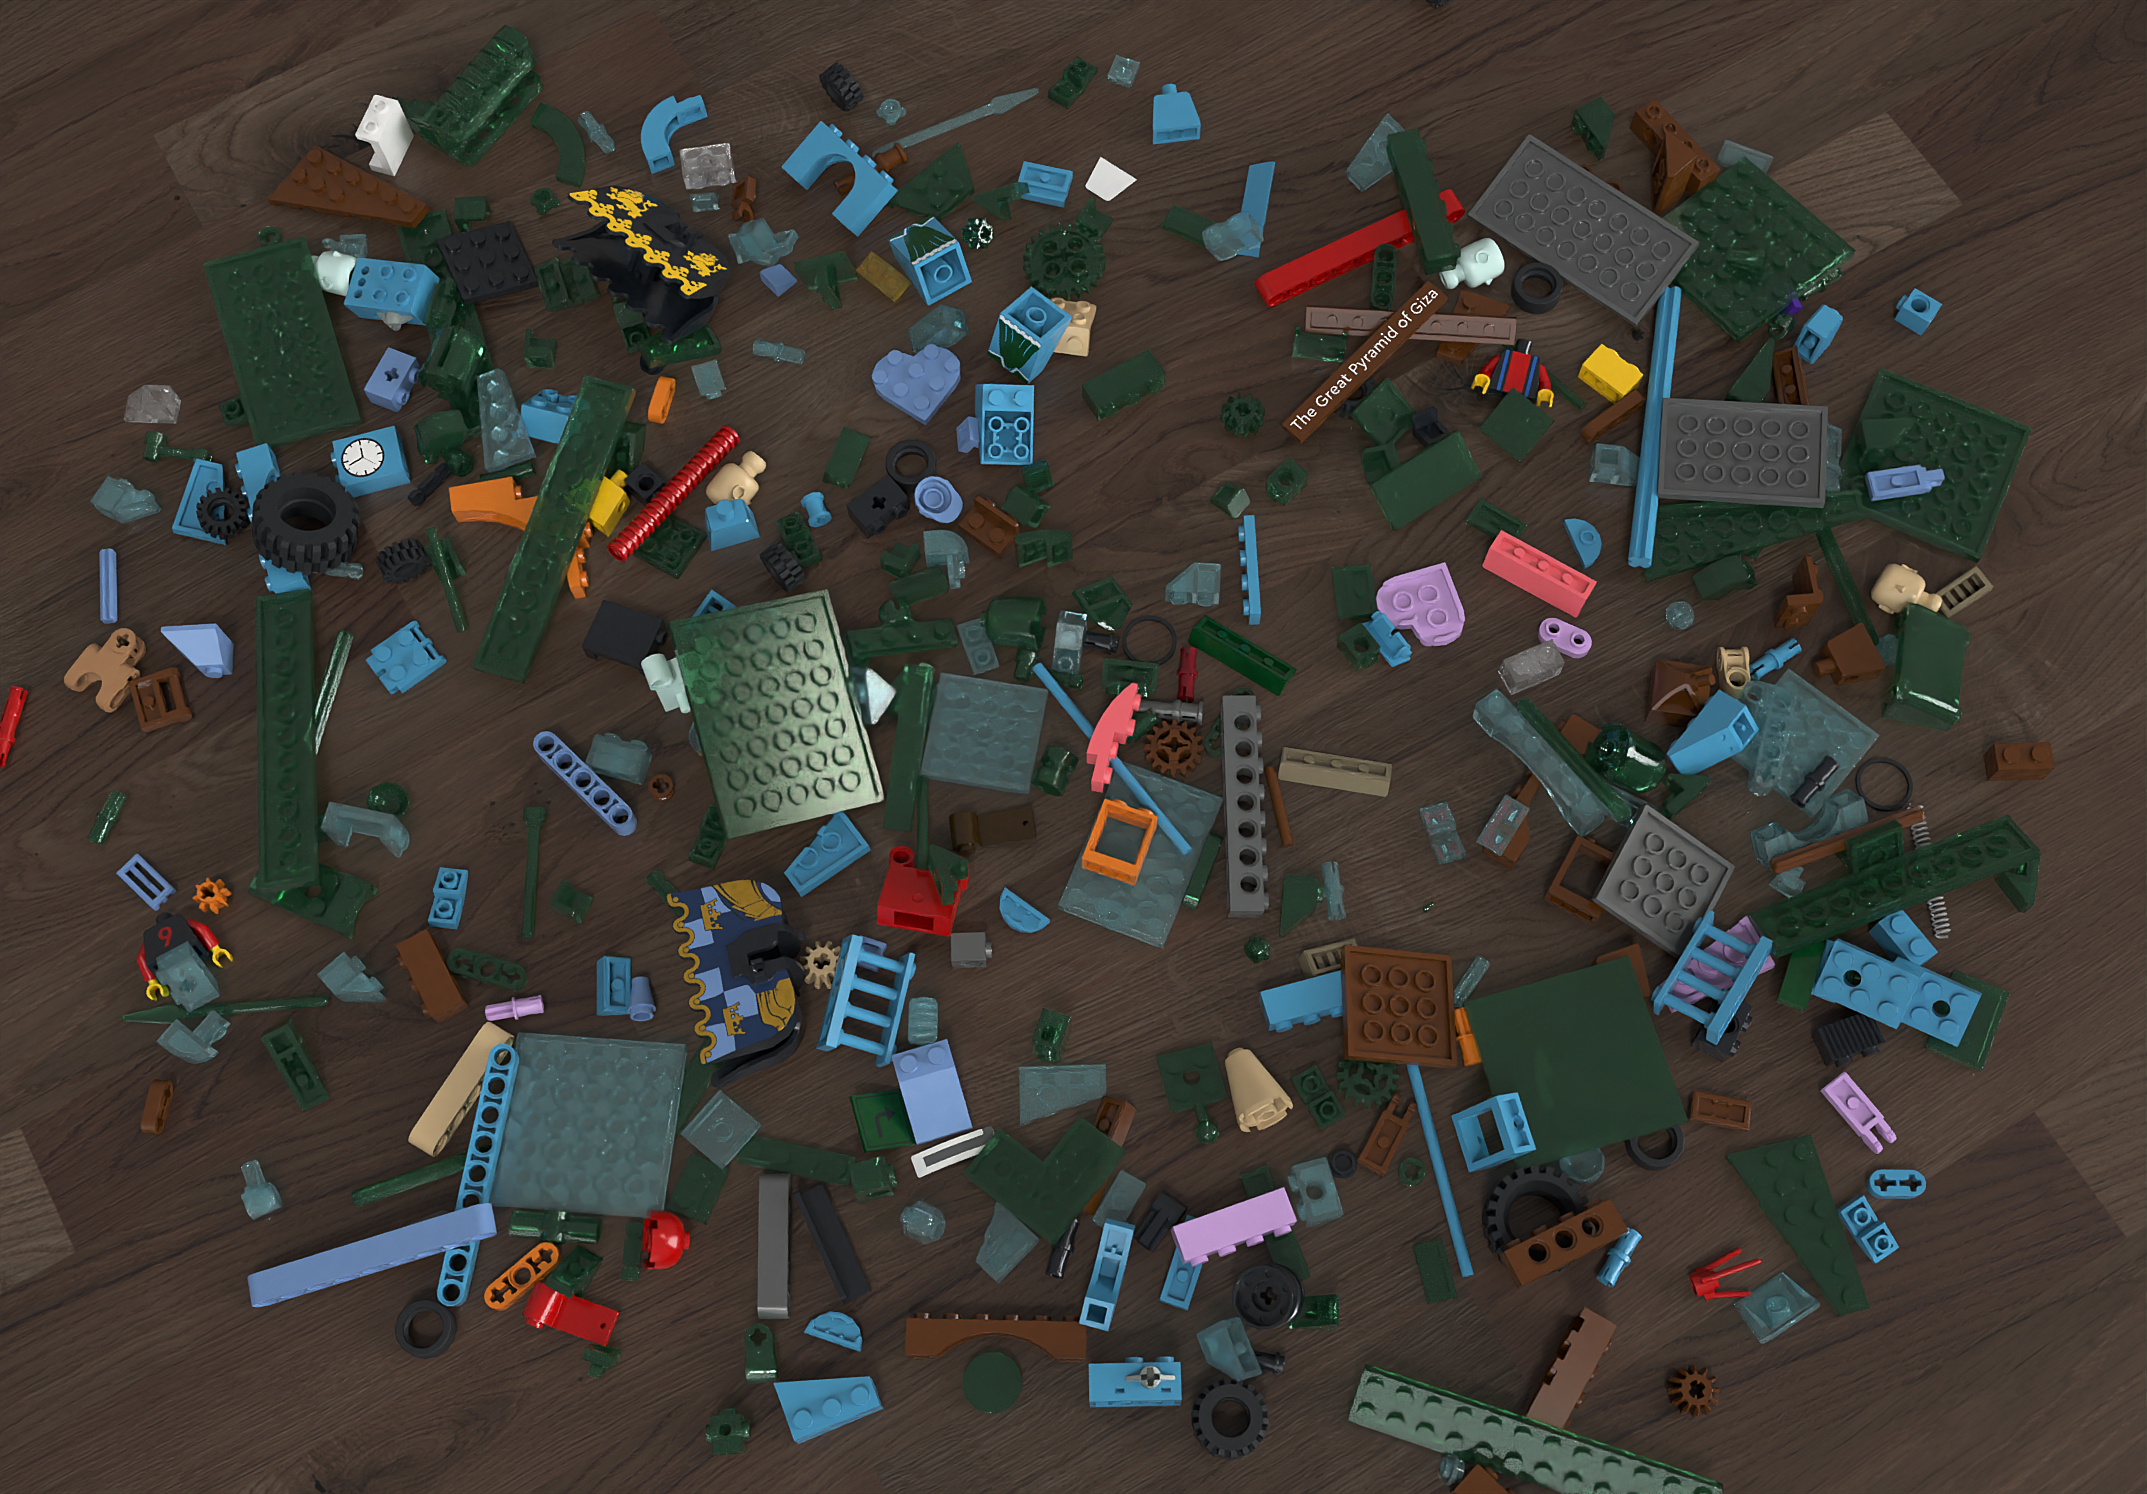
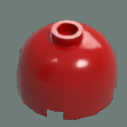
M647 1210L646 1213L650 1218L644 1219L642 1232V1251L648 1252V1259H642L644 1269H668L681 1259L683 1249H689L690 1233L689 1231H684L683 1223L677 1215L667 1211Z

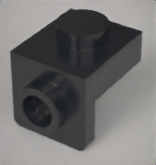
M1435 406L1413 414V436L1428 452L1452 443V434L1438 421V409Z

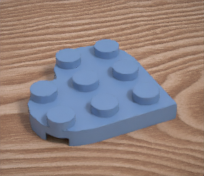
M934 344L927 345L914 357L901 353L898 350H893L877 362L873 370L872 380L879 396L926 426L957 387L961 377L960 361L950 350L937 347Z

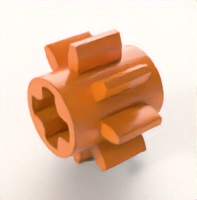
M206 878V882L195 886L197 888V895L192 898L197 903H200L199 909L203 912L208 911L210 908L215 914H218V909L229 906L227 896H230L232 893L227 888H224L225 883L221 879L214 883L210 878Z

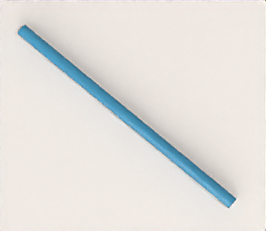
M1042 663L1036 664L1033 667V671L1088 739L1091 740L1095 730L1094 727ZM1117 756L1116 759L1111 758L1109 765L1144 808L1158 816L1157 824L1183 855L1190 852L1191 846Z
M1406 1065L1462 1277H1469L1474 1275L1419 1067L1416 1065Z

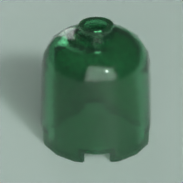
M997 596L990 602L987 611H982L981 627H985L987 638L994 645L1038 651V649L1042 648L1046 627H1041L1042 615H1047L1046 601L1044 598Z

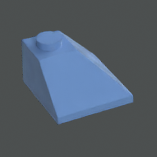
M217 624L161 627L162 634L205 676L220 678L222 675L232 674L234 644Z

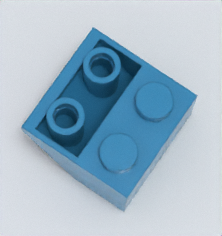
M544 389L522 404L519 434L570 446L579 439L591 408V402L582 400L580 396H564L558 394L555 390Z

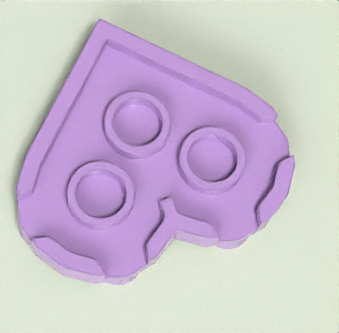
M1445 562L1395 576L1383 583L1376 596V612L1385 613L1394 625V630L1412 629L1415 636L1420 639L1424 646L1447 645L1455 641L1462 633L1465 621L1464 610Z

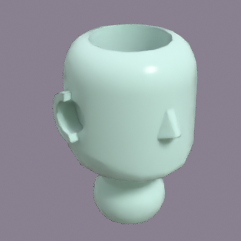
M1483 238L1458 250L1455 255V264L1445 265L1440 268L1439 276L1446 289L1457 287L1461 281H1464L1468 287L1475 288L1483 283L1489 285L1494 278L1503 273L1505 263L1495 241L1490 238Z
M338 251L323 252L319 257L311 255L304 259L302 272L307 278L316 280V283L322 290L346 296L357 258L339 253Z

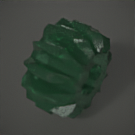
M1239 392L1237 399L1230 396L1227 404L1222 405L1221 423L1225 424L1224 429L1226 432L1233 430L1234 437L1238 436L1239 433H1243L1246 439L1248 432L1256 435L1258 427H1262L1264 424L1265 409L1261 407L1260 399L1252 401L1251 393L1246 398H1243Z

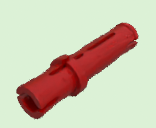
M10 687L0 720V768H5L9 750L15 744V731L28 695V691L26 689L23 690L21 687Z

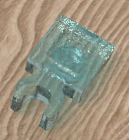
M366 234L340 235V242H335L330 238L322 240L325 248H331L329 251H338L339 253L356 258H367L368 238Z

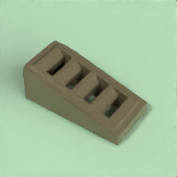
M1976 565L1936 593L1940 597L1945 595L1954 606L1952 609H1949L1942 601L1939 610L1948 619L1986 595L1994 586ZM1972 579L1980 590L1976 592L1968 580ZM1963 584L1971 596L1967 597L1959 586ZM1952 590L1961 598V603H1958L1950 593Z
M1355 938L1303 951L1298 961L1305 979L1340 971V948L1344 945L1357 946ZM1334 952L1336 953L1337 958H1338L1339 963H1340V964H1338V965H1337V963H1336V961H1335V958H1334V956H1333V953H1334ZM1323 956H1325L1328 967H1325L1324 962L1322 960Z

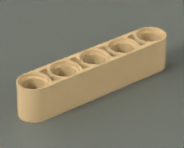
M487 1022L482 1026L411 1131L408 1139L409 1143L432 1157L437 1156L443 1150L481 1093L491 1049L498 1044L512 1046L514 1042L513 1035L491 1022ZM508 1051L501 1052L498 1055V1065H500Z

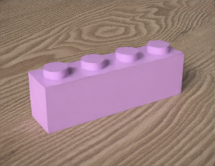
M1283 1187L1173 1226L1171 1234L1182 1264L1191 1263V1266L1194 1267L1209 1261L1207 1258L1209 1255L1218 1253L1222 1257L1235 1252V1246L1246 1243L1247 1247L1259 1244L1264 1241L1263 1236L1274 1233L1275 1237L1287 1234L1292 1231L1290 1226H1293L1297 1220Z

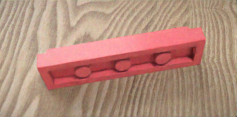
M1502 530L1490 546L1482 565L1483 568L1575 618L1580 614L1584 603L1597 581Z

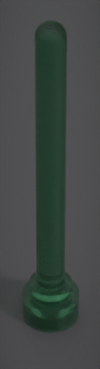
M526 807L523 814V821L526 822L528 827L522 936L527 940L531 939L534 933L539 831L543 823L546 822V809L541 807Z

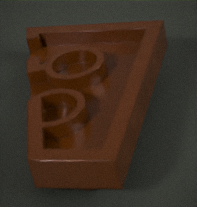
M1462 289L1453 313L1505 316L1510 311L1511 305ZM1441 341L1436 358L1460 366L1477 348L1479 343Z

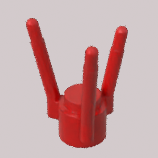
M1736 1248L1707 1265L1694 1269V1273L1689 1274V1280L1695 1296H1703L1705 1301L1714 1298L1750 1296V1291H1715V1289L1719 1288V1278L1761 1263V1260L1756 1258L1714 1272L1712 1269L1741 1253L1742 1250Z

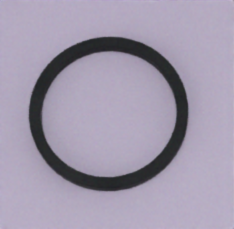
M1152 615L1142 616L1133 620L1126 627L1122 640L1123 649L1128 658L1134 663L1144 667H1156L1164 664L1173 656L1176 650L1177 636L1171 624L1163 618ZM1143 621H1156L1166 626L1173 638L1170 652L1164 658L1155 662H1145L1134 657L1126 643L1127 635L1133 626Z
M1871 759L1859 769L1856 775L1855 784L1858 795L1865 804L1875 810L1885 812L1897 810L1904 806L1912 795L1913 782L1909 772L1902 764L1893 759ZM1875 763H1887L1898 768L1905 776L1908 785V791L1904 800L1894 806H1880L1870 801L1861 788V775L1868 766Z

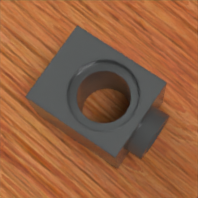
M985 932L951 933V962L953 968L987 967V958H992V942L986 941Z

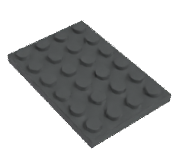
M1663 398L1658 498L1823 508L1826 485L1828 406Z

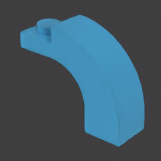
M701 95L687 98L679 103L676 102L674 96H671L659 103L648 114L641 130V144L651 174L675 166L671 150L668 146L673 133L685 125L708 117Z
M1106 1218L1079 1324L1105 1331L1109 1330L1128 1261L1135 1225Z

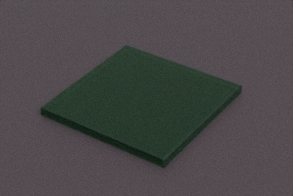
M1629 956L1467 1001L1462 1004L1493 1097L1518 1092L1536 1150L1514 1158L1517 1169L1523 1167V1170H1526L1530 1166H1540L1688 1122Z

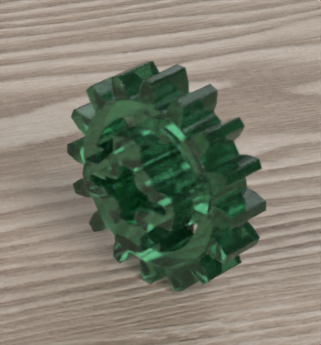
M1345 1059L1347 1063L1339 1062L1337 1068L1343 1072L1336 1074V1080L1343 1082L1338 1085L1337 1089L1338 1091L1346 1090L1345 1101L1350 1098L1355 1099L1354 1107L1363 1102L1365 1109L1369 1110L1371 1103L1374 1102L1375 1106L1380 1108L1382 1105L1381 1099L1389 1102L1392 1098L1389 1092L1396 1093L1398 1087L1392 1082H1397L1400 1079V1075L1393 1074L1398 1067L1397 1064L1377 1062L1380 1065H1375L1369 1061ZM1355 1063L1357 1073L1348 1077L1349 1069ZM1364 1072H1366L1368 1076H1374L1370 1083L1368 1079L1362 1080ZM1386 1077V1086L1380 1091L1378 1082ZM1356 1089L1366 1092L1367 1095L1357 1092Z

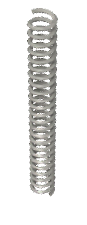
M1908 803V804H1907V806H1906L1907 809L1911 808V807H1909V806L1911 805V803ZM1923 821L1910 828L1913 830L1914 845L1917 846L1915 850L1918 851L1916 855L1919 857L1920 872L1923 873L1921 875L1924 878L1922 882L1925 883V893L1928 894L1926 898L1929 900L1927 904L1930 905L1928 909L1931 910V920L1934 921L1932 923L1935 927L1933 931L1936 932L1934 936L1937 938H1948L1947 935L1938 936V934L1950 932L1951 929H1936L1948 927L1950 924L1935 925L1938 922L1948 921V918L1934 919L1935 917L1946 916L1947 913L1932 914L1936 911L1945 910L1946 907L1932 908L1933 906L1944 905L1945 902L1930 903L1931 901L1942 900L1944 897L1929 898L1931 895L1942 894V891L1928 892L1929 890L1940 889L1941 886L1926 887L1929 884L1939 883L1940 880L1926 882L1927 879H1935L1939 875L1924 876L1925 874L1936 873L1938 870L1923 871L1926 868L1936 867V864L1922 865L1923 863L1934 862L1935 859L1920 860L1932 857L1934 854L1919 855L1922 852L1932 851L1933 848L1918 849L1931 846L1932 843L1917 844L1918 842L1929 841L1931 838L1916 839L1918 836H1927L1929 832L1915 834L1916 831H1924L1928 827L1913 828L1927 823Z

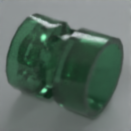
M1052 745L1046 746L1040 759L1042 766H1037L1031 779L1032 785L1049 795L1063 796L1070 782L1067 776L1073 775L1079 761L1078 758L1063 748Z

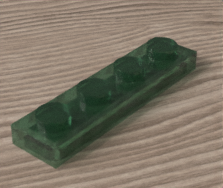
M743 1133L736 1162L741 1165L778 1173H790L792 1176L850 1188L857 1158Z

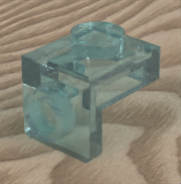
M716 359L691 367L701 397L706 396L707 400L722 396L721 391L726 390Z

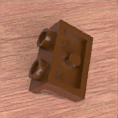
M978 495L974 498L972 509L958 524L959 530L999 558L1002 557L1020 535L1018 521L1013 515L1009 513L1004 514L997 509L995 503L990 499H983Z

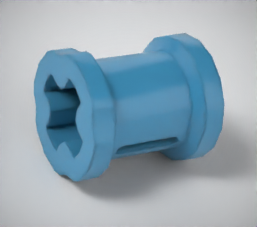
M821 492L810 493L801 500L802 507L806 508L808 512V522L811 527L823 526L832 519L830 512L826 511L823 503L824 496Z

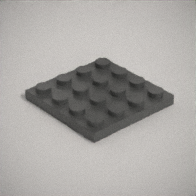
M1645 804L1638 810L1591 900L1679 960L1695 934L1693 928L1699 917L1704 918L1709 910L1713 911L1735 866Z

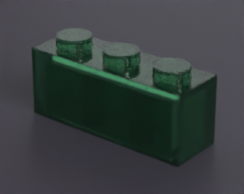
M1150 349L1083 384L1082 398L1098 421L1105 417L1111 418L1127 405L1133 406L1142 397L1159 392L1165 386L1166 373Z

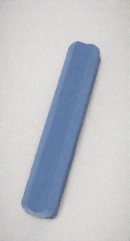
M108 548L102 549L99 552L100 619L105 624L116 623L117 621L116 552Z

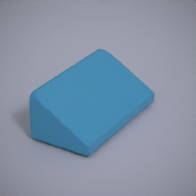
M603 956L597 961V1015L629 1014L627 1009L631 993V958Z

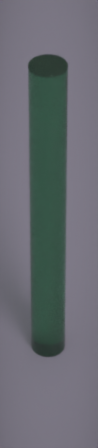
M1516 343L1514 345L1502 344V347L1507 350H1515ZM1546 369L1551 387L1579 411H1582L1586 407L1587 402Z
M428 528L426 533L457 632L466 631L468 628L437 528Z
M920 775L917 778L916 868L918 870H925L928 867V777Z

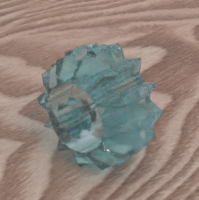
M928 997L912 998L909 1002L908 1041L910 1044L918 1046L935 1043L937 1041L938 1003L936 999Z

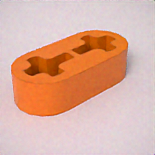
M659 377L648 410V420L650 422L659 424L665 422L675 393L676 382L674 378Z

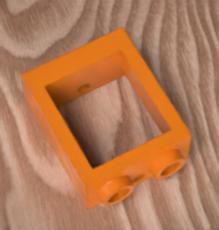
M1104 799L1082 856V868L1135 886L1157 828L1158 816H1155L1153 812L1145 808L1137 810L1129 807L1125 802L1118 799H1112V801ZM1108 817L1146 829L1134 865L1095 852Z

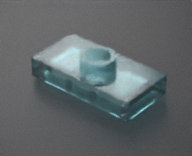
M1121 1170L1094 1215L1092 1222L1101 1228H1104L1106 1218L1125 1223L1147 1184Z

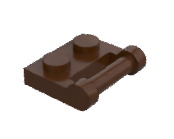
M167 668L129 681L139 724L144 733L175 722H185L192 718L190 708L186 707L179 679L181 674L179 668ZM164 682L169 684L175 710L168 712L161 683Z

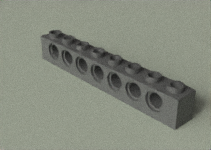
M1222 696L1220 702L1227 918H1261L1264 909L1269 907V895L1263 889V882H1267L1268 869L1267 865L1262 864V855L1266 854L1267 843L1266 838H1261V827H1265V811H1260V801H1264V784H1259V774H1263V758L1258 757V748L1262 747V732L1257 731V721L1261 720V706L1256 705V696ZM1243 722L1248 726V729L1241 731L1235 727V723ZM1244 748L1248 751L1249 756L1241 757L1235 750ZM1244 774L1249 777L1250 782L1247 784L1240 783L1236 776ZM1246 801L1251 805V809L1244 811L1238 807L1237 803ZM1240 828H1248L1253 836L1245 838L1240 835L1238 830ZM1241 855H1249L1254 863L1245 865L1240 861L1239 857ZM1242 882H1250L1255 890L1253 892H1245L1240 884Z

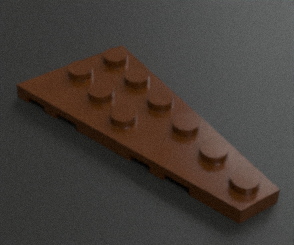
M316 145L311 148L267 199L273 206L284 204L298 210L301 207L309 208L317 213L348 218L358 216L366 221L377 219L383 220L387 224L415 228L430 211L428 205L423 201Z

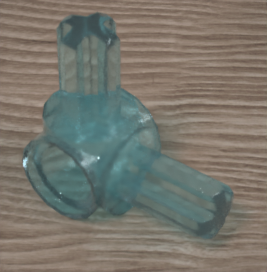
M252 1160L242 1165L241 1169L247 1187L244 1188L245 1193L241 1195V1199L249 1216L255 1220L281 1208L282 1200L274 1184L265 1182L259 1162Z

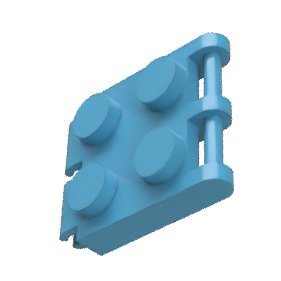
M417 621L410 622L370 651L373 655L366 659V662L390 694H394L398 690L404 693L443 666L447 661L444 656H440L433 648L431 639L423 635ZM413 632H415V633L417 634V636L420 638V640H421L420 643H419V641L416 639V637L413 635ZM427 649L430 651V653H431V654L433 655V657L435 658L434 660H432V658H431V657L429 656V654L426 652Z

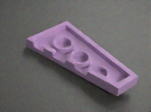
M1747 916L1726 932L1749 944H1757L1760 940ZM1715 941L1703 950L1735 967L1739 965L1744 967L1748 960L1745 958V954L1719 941ZM1770 955L1759 974L1774 968L1775 963ZM1695 959L1691 960L1685 972L1721 990L1728 989L1734 984L1731 977ZM1665 980L1664 982H1662V983L1660 984V986L1663 987V985L1665 984L1666 980ZM1680 981L1672 992L1673 996L1689 1004H1694L1709 997ZM1668 1006L1669 1009H1670V1011H1671V1013L1677 1011V1010L1673 1009L1672 1007Z

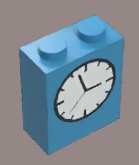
M395 426L332 441L334 452H331V459L334 467L338 468L339 473L335 475L336 483L338 482L344 486L345 492L349 491L353 497L411 483L402 438Z

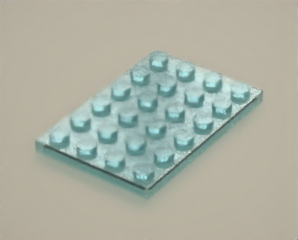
M1121 760L1192 849L1186 855H1183L1157 824L1135 886L1083 869L1082 856L1102 807L1101 804L1059 901L1058 909L1163 949L1224 798ZM1115 772L1104 799L1111 801L1112 799H1118L1137 810L1144 808ZM1108 817L1095 852L1134 865L1146 829Z

